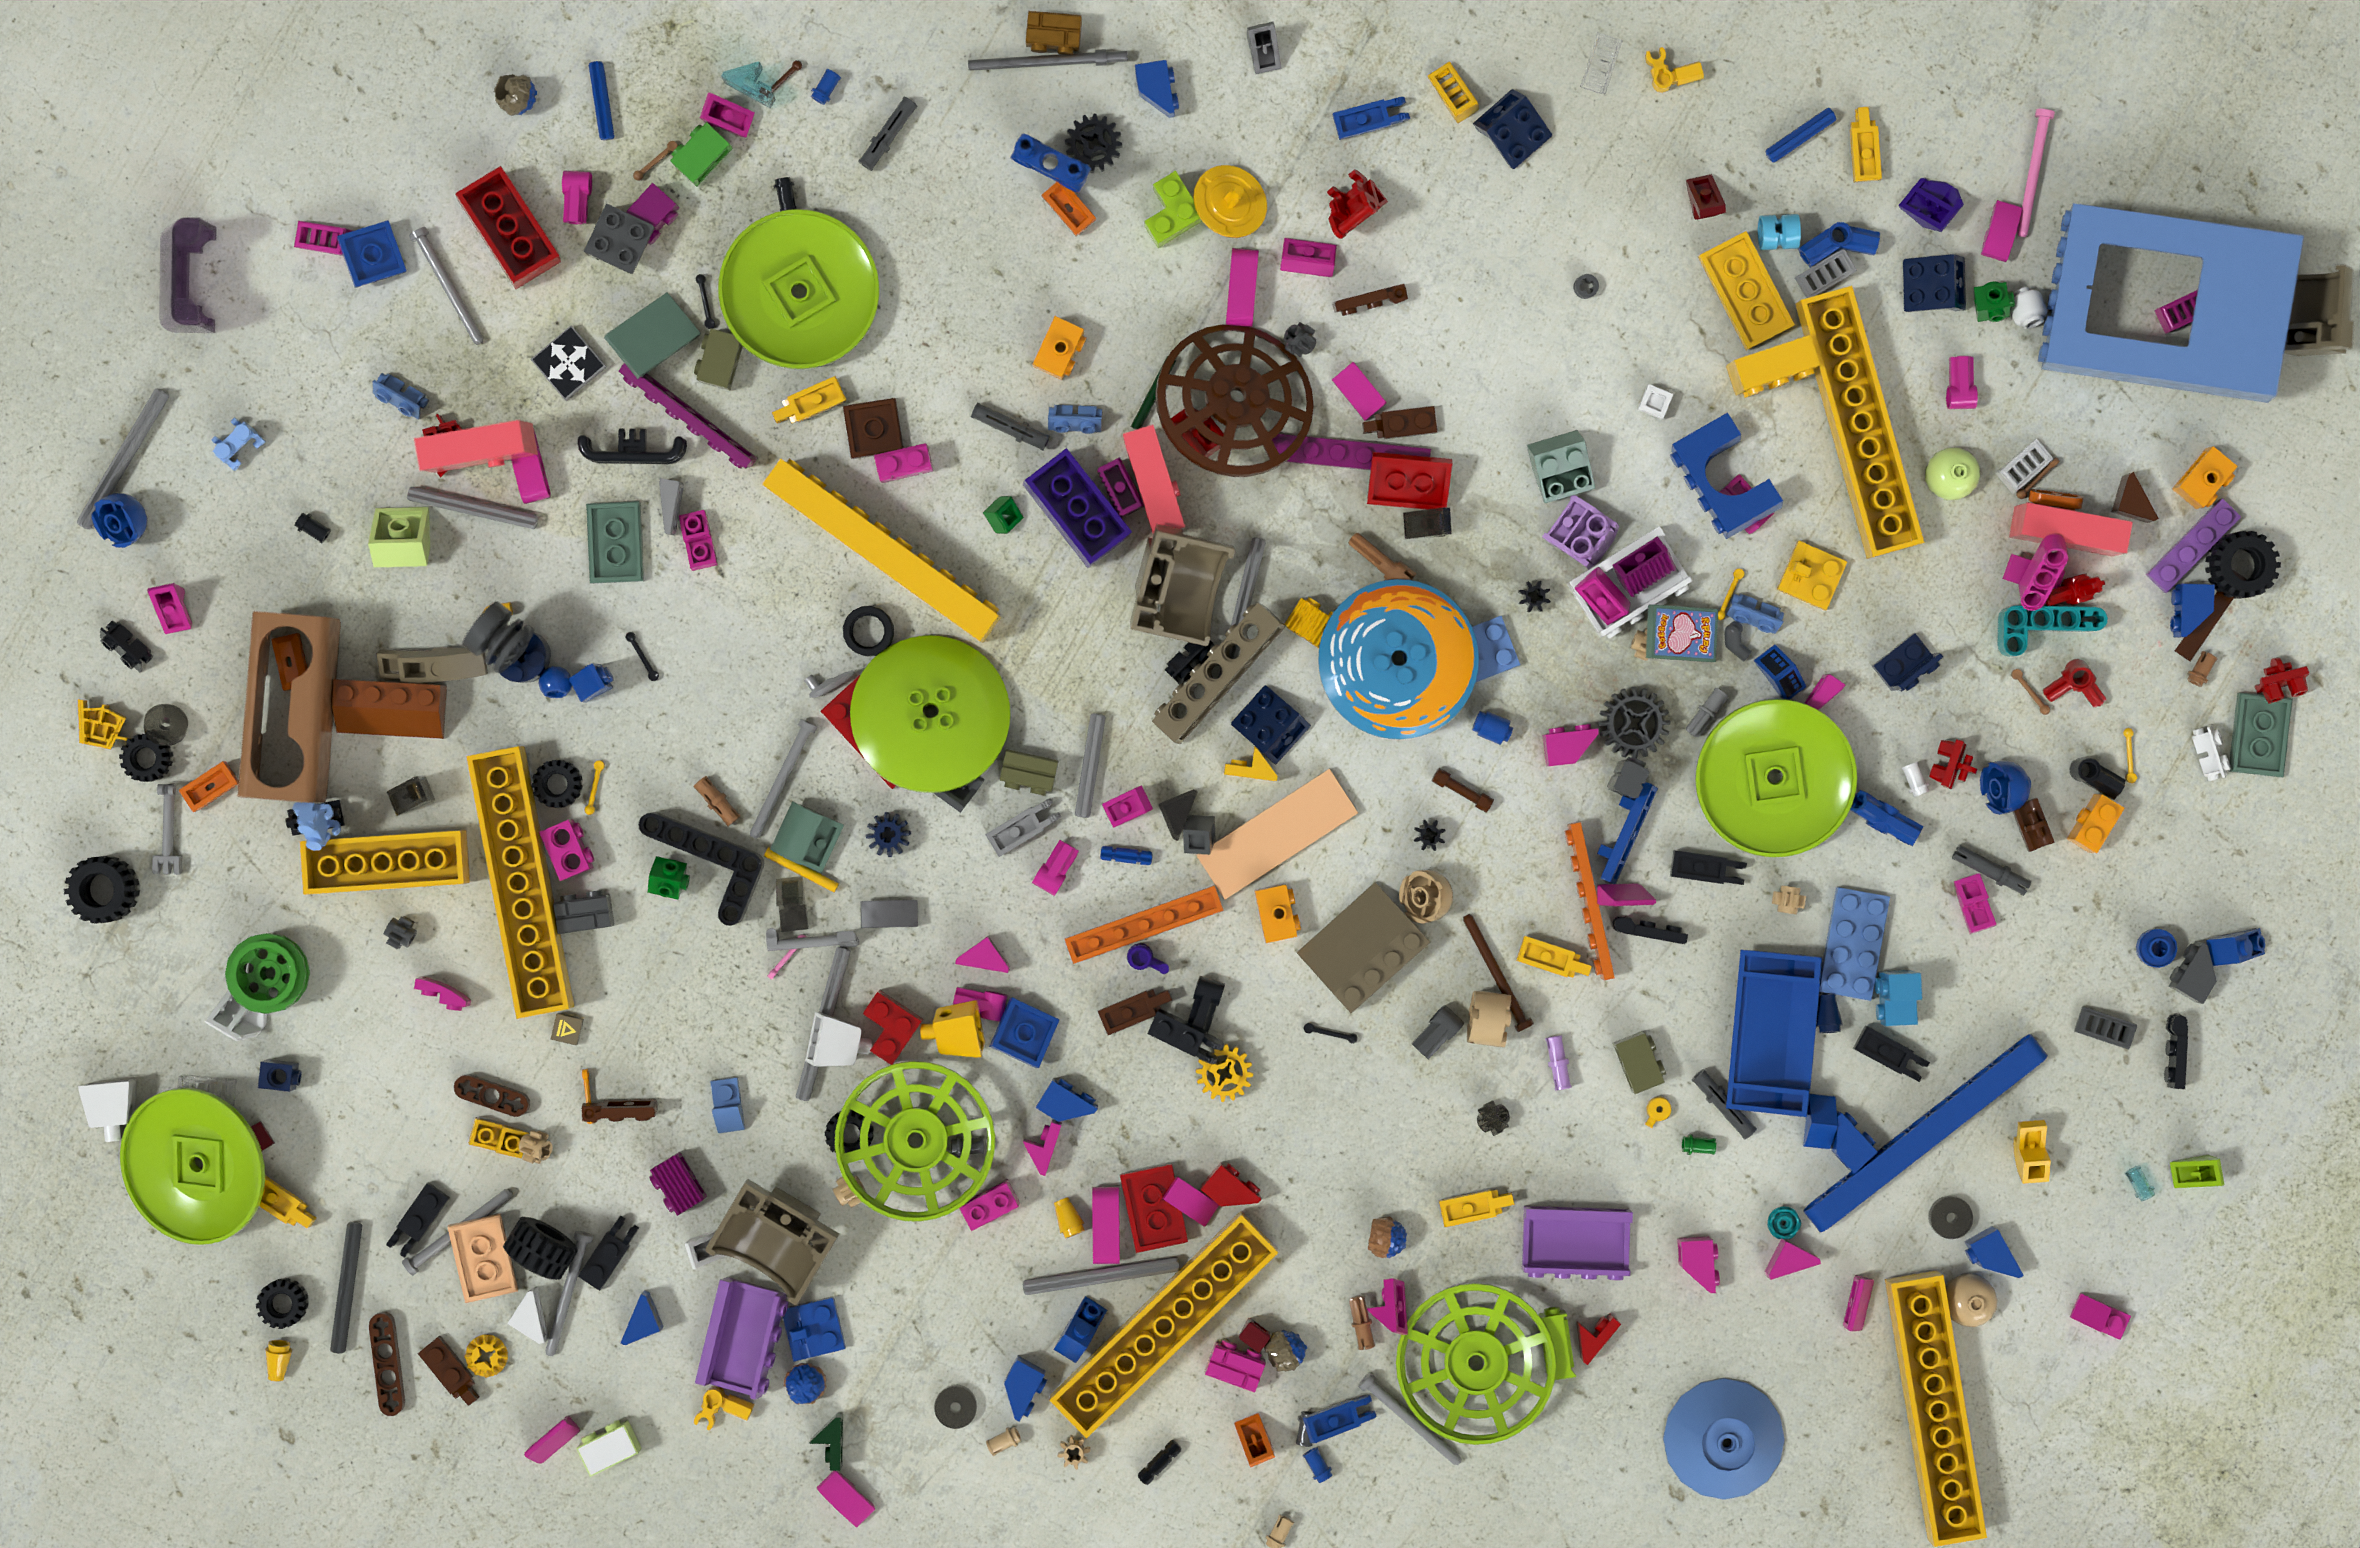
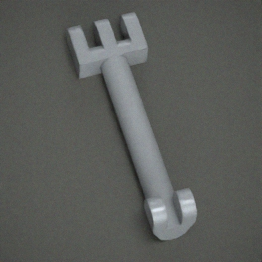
M158 784L157 794L164 795L162 856H153L152 871L153 874H160L161 864H163V873L170 875L171 864H174V874L181 875L182 856H173L176 785Z
M770 928L766 931L768 951L836 945L847 948L856 947L859 944V939L853 931L837 932V935L779 940V934L775 929Z

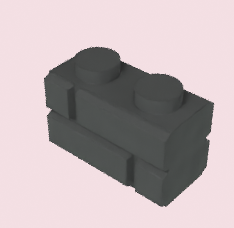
M1634 757L1618 761L1614 770L1615 776L1611 777L1607 785L1609 790L1628 798H1638L1643 788L1641 784L1646 782L1650 773L1648 769L1644 768L1646 763Z
M602 890L586 892L587 898L577 899L576 894L560 896V902H554L558 934L614 926L610 894L603 895Z

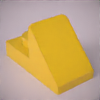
M1255 746L1251 767H1246L1247 761L1231 759V765L1225 764V775L1277 781L1278 776Z

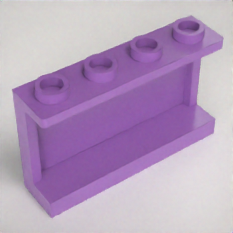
M1524 1206L1523 1272L1528 1273V1277L1543 1278L1544 1273L1555 1274V1278L1568 1279L1571 1278V1274L1581 1275L1582 1279L1593 1280L1597 1279V1275H1608L1607 1279L1624 1280V1276H1630V1223L1633 1222V1212L1630 1209Z
M729 1277L720 1279L695 1384L703 1386L708 1384L750 1395V1398L755 1400L766 1394L769 1387L768 1370L773 1367L776 1353H773L775 1342L778 1343L782 1333V1327H779L781 1316H785L788 1308V1301H785L786 1293Z

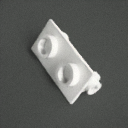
M2210 724L2206 732H2204L2203 728L2193 730L2194 735L2192 739L2197 754L2208 752L2209 755L2199 759L2204 777H2207L2208 781L2218 779V774L2221 773L2222 778H2225L2228 775L2227 770L2231 768L2227 755H2222L2219 745L2223 744L2219 729L2214 730L2213 724Z

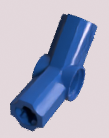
M1837 222L1800 246L1798 251L1803 261L1810 268L1838 249L1843 248L1874 256L1879 245L1880 232L1852 227L1844 222ZM1833 230H1839L1843 233V242H1837L1833 239Z
M1860 790L1855 794L1850 809L1852 812L1866 820V824L1886 835L1888 833L1913 847L1924 826L1900 814L1899 810L1881 800H1877L1869 793Z

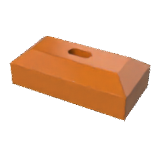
M1058 182L1041 195L1076 237L1096 220V217L1072 190ZM1065 205H1070V207L1073 209V212H1069L1065 208Z
M299 633L271 639L283 691L291 690L293 679L301 676L308 669ZM288 657L291 658V662H292V666H291V667H289V665H288V660H287Z
M222 761L179 789V792L192 812H197L237 786L239 780L227 762ZM214 783L215 787L208 790L207 787Z

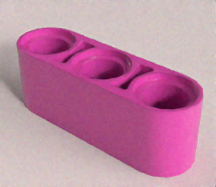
M1232 248L1226 325L1248 327L1253 325L1259 250Z
M535 431L538 455L511 459L520 496L524 504L551 497Z
M2050 534L2042 540L2019 582L2021 605L2027 610H2038L2045 604L2068 561L2065 539L2059 534Z
M1092 1187L1093 1264H1120L1119 1187Z

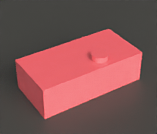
M521 420L414 438L419 470L432 473L488 464L489 468L505 465V460L538 455L533 423Z
M1154 425L1122 434L1152 533L1154 534L1156 524L1185 531L1184 521L1176 497L1181 496L1176 480L1172 482L1170 480Z
M2024 503L2014 506L2009 538L2041 543L2046 536L2059 534L2065 539L2066 548L2113 557L2127 554L2133 522L2033 503Z

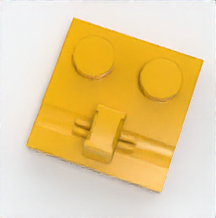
M1797 541L1776 590L1826 611L1847 565V561L1804 542Z

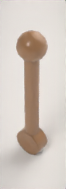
M675 141L668 142L667 148L643 169L633 173V178L637 181L642 180L644 174L668 153L673 152L678 147V144Z
M2055 457L2025 488L2019 489L2016 496L2019 499L2026 498L2027 492L2056 466L2060 460Z
M2020 669L2013 670L2011 677L2022 684L2040 707V712L2043 715L2049 714L2050 707L2043 704L2024 680L2022 671Z

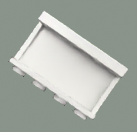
M1660 526L1566 583L1599 637L1607 635L1609 639L1622 631L1620 626L1627 621L1632 625L1645 617L1642 612L1648 609V605H1664L1667 603L1665 598L1672 593L1677 597L1690 589L1687 584L1693 580L1691 576L1686 574L1663 537L1665 534ZM1658 536L1668 549L1676 569L1671 571V574L1663 577L1662 580H1658L1657 583L1653 582V585H1649L1644 591L1635 594V597H1631L1619 582L1612 565ZM1597 567L1601 568L1630 601L1629 613L1608 626L1575 590V586Z

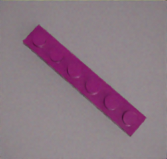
M625 363L618 372L624 376L623 380L634 388L638 386L645 392L644 396L655 404L659 402L667 408L665 412L675 420L680 418L687 424L686 428L696 436L702 435L708 440L707 444L717 452L723 451L730 457L728 460L740 469L742 467L745 469L752 467L758 459L646 373L637 379Z
M1278 434L1272 441L1278 453L1281 454L1293 443L1297 436ZM1305 437L1299 449L1286 462L1370 470L1373 452L1430 457L1431 449Z

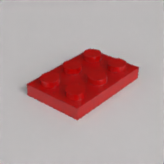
M1373 452L1367 504L1446 511L1453 464L1452 459Z
M1172 1163L1120 1174L1136 1253L1187 1243L1188 1238L1182 1212L1162 1199L1175 1180Z

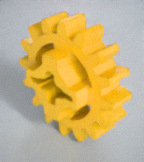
M1225 1043L1223 1050L1214 1049L1213 1054L1217 1057L1227 1055L1224 1061L1216 1064H1209L1200 1059L1198 1060L1203 1067L1196 1069V1073L1202 1074L1197 1083L1205 1084L1202 1092L1205 1093L1210 1090L1211 1099H1214L1216 1095H1220L1221 1102L1225 1101L1226 1096H1230L1231 1100L1234 1101L1236 1092L1243 1096L1244 1091L1242 1087L1251 1086L1246 1079L1247 1077H1253V1072L1247 1071V1068L1251 1067L1252 1063L1244 1062L1247 1054L1244 1052L1238 1055L1237 1046L1231 1051L1228 1044ZM1236 1060L1242 1067V1075L1235 1072L1234 1065ZM1230 1062L1229 1073L1231 1076H1225L1219 1083L1220 1073L1217 1070L1219 1068L1224 1069ZM1207 1070L1214 1074L1215 1081L1213 1086L1207 1079ZM1229 1083L1237 1084L1232 1089L1222 1090L1224 1085Z

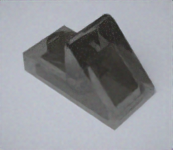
M1450 508L1403 513L1405 539L1444 537L1445 535L1452 534Z
M803 876L776 879V906H779L781 932L809 929Z

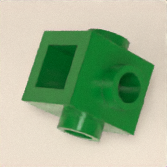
M1992 281L1984 286L1974 287V303L1978 322L1988 320L1999 322L2010 317V307H2015L2013 291L2007 290L2006 282Z
M656 856L649 873L647 893L679 900L681 891L687 890L690 875L686 874L687 863Z

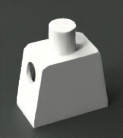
M815 1012L805 1061L813 1066L854 1065L857 1053L867 1055L870 1053L872 1041L868 1038H861L862 1030L860 1027L838 1018Z
M136 1079L90 1083L78 1086L88 1126L90 1128L104 1127L105 1142L122 1140L120 1125L128 1124L129 1119L135 1112Z

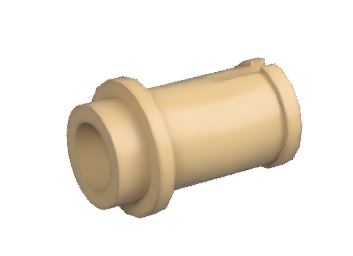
M1007 1427L1006 1431L987 1440L986 1445L991 1455L995 1456L1011 1446L1017 1447L1018 1443L1022 1440L1015 1427L1011 1429Z
M1279 1514L1270 1536H1266V1545L1271 1548H1284V1541L1294 1521Z

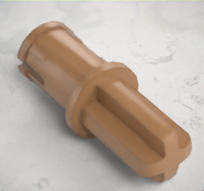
M1363 1296L1352 1297L1349 1300L1353 1317L1351 1326L1355 1327L1358 1349L1364 1350V1347L1365 1350L1375 1347L1370 1326L1372 1319L1368 1317L1365 1298Z

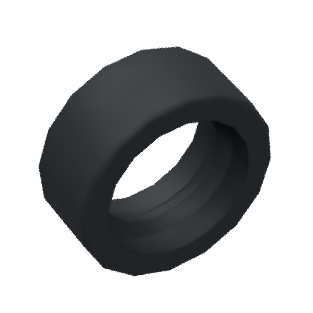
M861 606L853 610L846 617L843 625V637L847 646L855 653L863 656H876L891 645L894 637V625L890 617L883 610L874 606ZM871 615L877 617L882 622L884 635L877 645L865 647L855 640L853 627L859 618Z

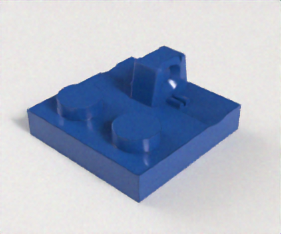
M389 220L336 237L354 288L407 271Z
M1010 998L989 1047L1037 1069L1041 1065L1059 1019L1015 998Z
M834 1296L787 1308L783 1321L794 1362L846 1349Z

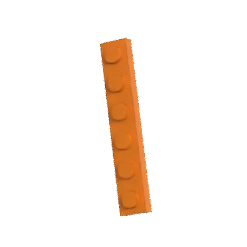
M1581 822L1567 824L1569 830H1565L1567 845H1572L1574 856H1570L1573 872L1578 871L1580 882H1576V888L1579 898H1584L1585 908H1582L1584 923H1589L1591 933L1587 934L1590 949H1595L1597 959L1593 960L1596 976L1600 975L1602 980L1614 979Z
M1214 885L1065 938V942L1072 962L1075 964L1221 912L1223 908Z

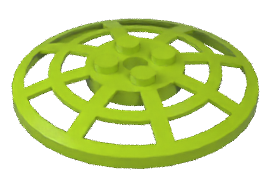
M925 1061L895 1063L881 1068L866 1077L845 1101L835 1130L837 1163L842 1177L850 1190L872 1210L889 1218L902 1221L920 1222L937 1219L962 1207L977 1193L990 1171L995 1152L993 1119L980 1093L967 1079L957 1072L942 1065ZM927 1069L939 1072L947 1077L940 1089L924 1084L907 1085L903 1070ZM887 1074H893L896 1088L883 1094L871 1107L857 1100L870 1084ZM956 1082L973 1096L981 1109L982 1118L968 1120L961 1106L949 1095ZM923 1092L935 1097L928 1109L913 1107L909 1093ZM899 1095L902 1111L897 1113L892 1119L878 1111L887 1101ZM944 1102L954 1110L960 1123L945 1126L943 1121L937 1116ZM850 1110H853L865 1116L860 1131L861 1149L845 1153L844 1129ZM874 1121L886 1128L882 1143L868 1146V1132L871 1122ZM986 1128L987 1152L981 1170L978 1171L967 1164L971 1150V1131ZM917 1132L922 1135L923 1144L921 1146L913 1147L909 1144L908 1136L911 1133ZM963 1133V1149L959 1159L946 1151L948 1136ZM886 1153L891 1162L895 1164L888 1177L884 1176L872 1160L873 1156ZM863 1159L870 1173L883 1185L875 1199L868 1195L857 1183L849 1169V1163ZM940 1160L954 1168L945 1178L933 1184L929 1169L934 1167ZM904 1170L919 1172L922 1187H908L898 1184L897 1181ZM960 1173L974 1181L970 1188L959 1198L948 1205L938 1207L935 1192L952 1183ZM892 1191L905 1195H925L928 1211L907 1212L890 1208L884 1204Z
M1480 1283L1460 1284L1432 1295L1409 1318L1407 1322L1408 1335H1401L1397 1347V1379L1409 1408L1430 1430L1444 1438L1459 1443L1472 1445L1492 1444L1520 1433L1542 1412L1550 1398L1555 1382V1349L1544 1321L1534 1308L1521 1297L1494 1285ZM1468 1291H1482L1497 1294L1499 1297L1494 1309L1478 1306L1460 1308L1455 1294ZM1445 1298L1451 1313L1440 1319L1428 1335L1414 1330L1416 1322L1424 1312L1436 1302ZM1509 1300L1516 1303L1529 1314L1537 1324L1540 1333L1525 1337L1519 1326L1503 1314ZM1478 1314L1486 1315L1490 1318L1485 1330L1482 1331L1470 1330L1464 1316ZM1454 1320L1460 1335L1451 1344L1437 1339L1436 1336L1441 1329ZM1499 1322L1509 1327L1516 1335L1518 1341L1503 1345L1494 1336ZM1408 1339L1423 1345L1421 1354L1423 1378L1409 1384L1405 1370V1353ZM1545 1343L1548 1355V1373L1545 1387L1530 1381L1532 1374V1353L1530 1348ZM1431 1348L1445 1354V1369L1433 1374L1430 1373L1429 1367ZM1523 1350L1524 1373L1523 1376H1520L1508 1370V1356ZM1473 1355L1481 1356L1484 1360L1483 1368L1479 1370L1471 1368L1469 1365L1470 1357ZM1449 1379L1459 1389L1454 1403L1445 1398L1435 1384ZM1503 1380L1518 1386L1513 1395L1499 1405L1494 1390L1500 1386ZM1428 1388L1435 1400L1450 1411L1444 1426L1434 1421L1424 1412L1416 1402L1413 1393ZM1525 1390L1540 1397L1535 1407L1526 1417L1508 1428L1503 1412L1515 1405L1523 1396ZM1469 1394H1484L1489 1409L1471 1410L1463 1407ZM1459 1416L1473 1419L1493 1417L1498 1432L1487 1435H1470L1453 1430Z

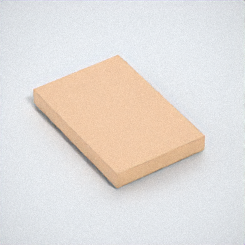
M501 1213L448 1225L465 1303L518 1292L512 1259L503 1248L507 1237Z

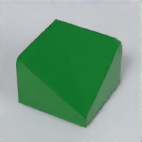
M1011 496L998 497L983 512L994 532L998 534H1008L1024 518Z

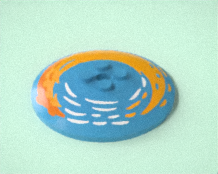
M1394 579L1367 585L1354 592L1338 606L1323 631L1319 646L1318 664L1321 682L1326 695L1334 708L1350 724L1368 734L1381 738L1411 739L1429 734L1441 728L1463 708L1471 695L1477 679L1479 654L1473 628L1461 608L1451 598L1427 584L1412 580ZM1396 651H1402L1407 656V661L1402 666H1397L1392 662V654Z

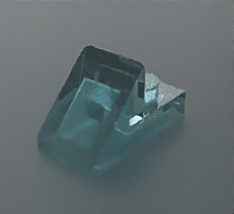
M760 62L724 71L721 75L726 85L770 109L776 100L771 92V87L761 81H758L756 84L763 70Z

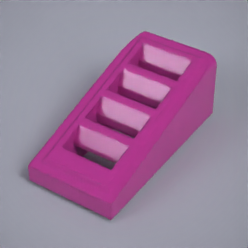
M298 221L294 247L343 256L336 237L353 230ZM308 228L312 229L310 243L306 244ZM319 230H321L322 232H321L320 244H319V246H318V245H317V242H318ZM330 232H332L331 245L328 247Z
M2198 290L2154 310L2165 334L2193 321V316L2186 301L2190 300L2193 309H2195L2196 300L2194 297L2197 296ZM2181 304L2187 317L2186 319H2183L2177 305ZM2170 308H2172L2178 320V323L2176 324L2174 323L2168 310Z
M1830 674L1822 675L1804 703L1819 710L1844 689L1846 685Z

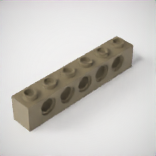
M1263 604L1250 605L1244 611L1242 621L1238 625H1232L1225 633L1226 639L1220 645L1216 644L1210 649L1207 654L1209 658L1202 665L1198 664L1189 674L1191 678L1185 684L1181 683L1172 693L1174 697L1167 704L1163 703L1155 711L1154 715L1156 717L1152 722L1174 743L1181 744L1286 627ZM1256 625L1258 634L1254 639H1249L1247 631L1251 626ZM1238 645L1240 654L1237 658L1231 659L1230 649ZM1220 665L1222 667V675L1214 679L1212 670L1215 666ZM1203 685L1205 693L1201 698L1197 699L1194 695L1195 688ZM1184 704L1187 708V713L1180 719L1177 716V709L1180 705Z

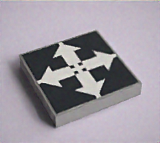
M573 326L568 327L530 359L565 401L606 368V365Z

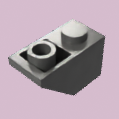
M2195 941L2194 944H2190L2183 954L2185 959L2181 966H2177L2170 976L2171 983L2168 987L2195 1003L2204 1004L2217 980L2208 945Z

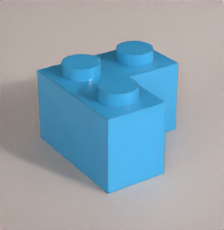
M1912 970L1878 971V978H1875L1874 984L1875 992L1879 994L1880 1004L1876 1005L1877 1020H1880L1881 1025L1884 1026L1918 1025L1917 1000H1922L1921 973Z

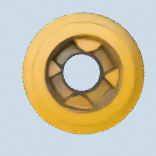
M1068 1197L1054 1202L1060 1234L1063 1233L1065 1239L1085 1231L1083 1227L1085 1223Z
M272 1340L269 1341L268 1347L265 1348L268 1380L279 1382L284 1380L292 1349L288 1341Z

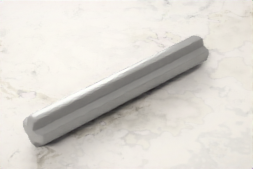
M1092 713L1090 715L1075 808V816L1089 818L1091 814L1106 719L1102 714Z

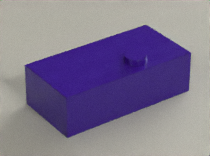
M1067 448L1023 482L1024 488L1087 568L1117 547L1132 533Z

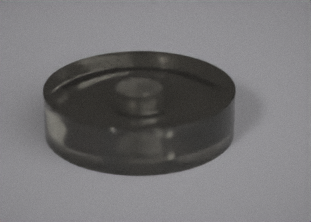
M171 704L156 705L149 709L145 715L144 733L155 744L162 746L175 745L186 736L188 718L177 706ZM168 723L170 726L165 727L162 724Z
M1944 1196L1937 1199L1929 1210L1928 1218L1931 1228L1938 1235L1946 1239L1960 1238L1972 1226L1973 1213L1970 1206L1956 1196ZM1949 1213H1954L1955 1219L1952 1222L1947 1221Z
M947 1386L940 1391L934 1404L935 1415L939 1422L948 1428H963L971 1423L977 1411L976 1397L965 1386ZM957 1402L960 1404L961 1409L954 1411L951 1408V1404Z

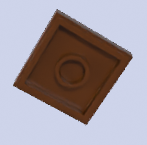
M896 398L843 406L851 459L874 456L904 448Z

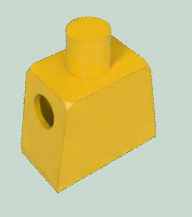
M977 1000L938 1008L935 1012L933 1023L921 1024V1039H936L937 1049L940 1054L981 1057L985 1038Z

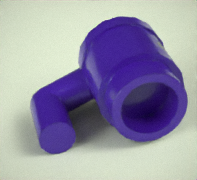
M1134 944L1128 950L1127 961L1132 968L1144 970L1147 967H1151L1161 974L1169 972V965L1154 958L1151 948L1146 944Z

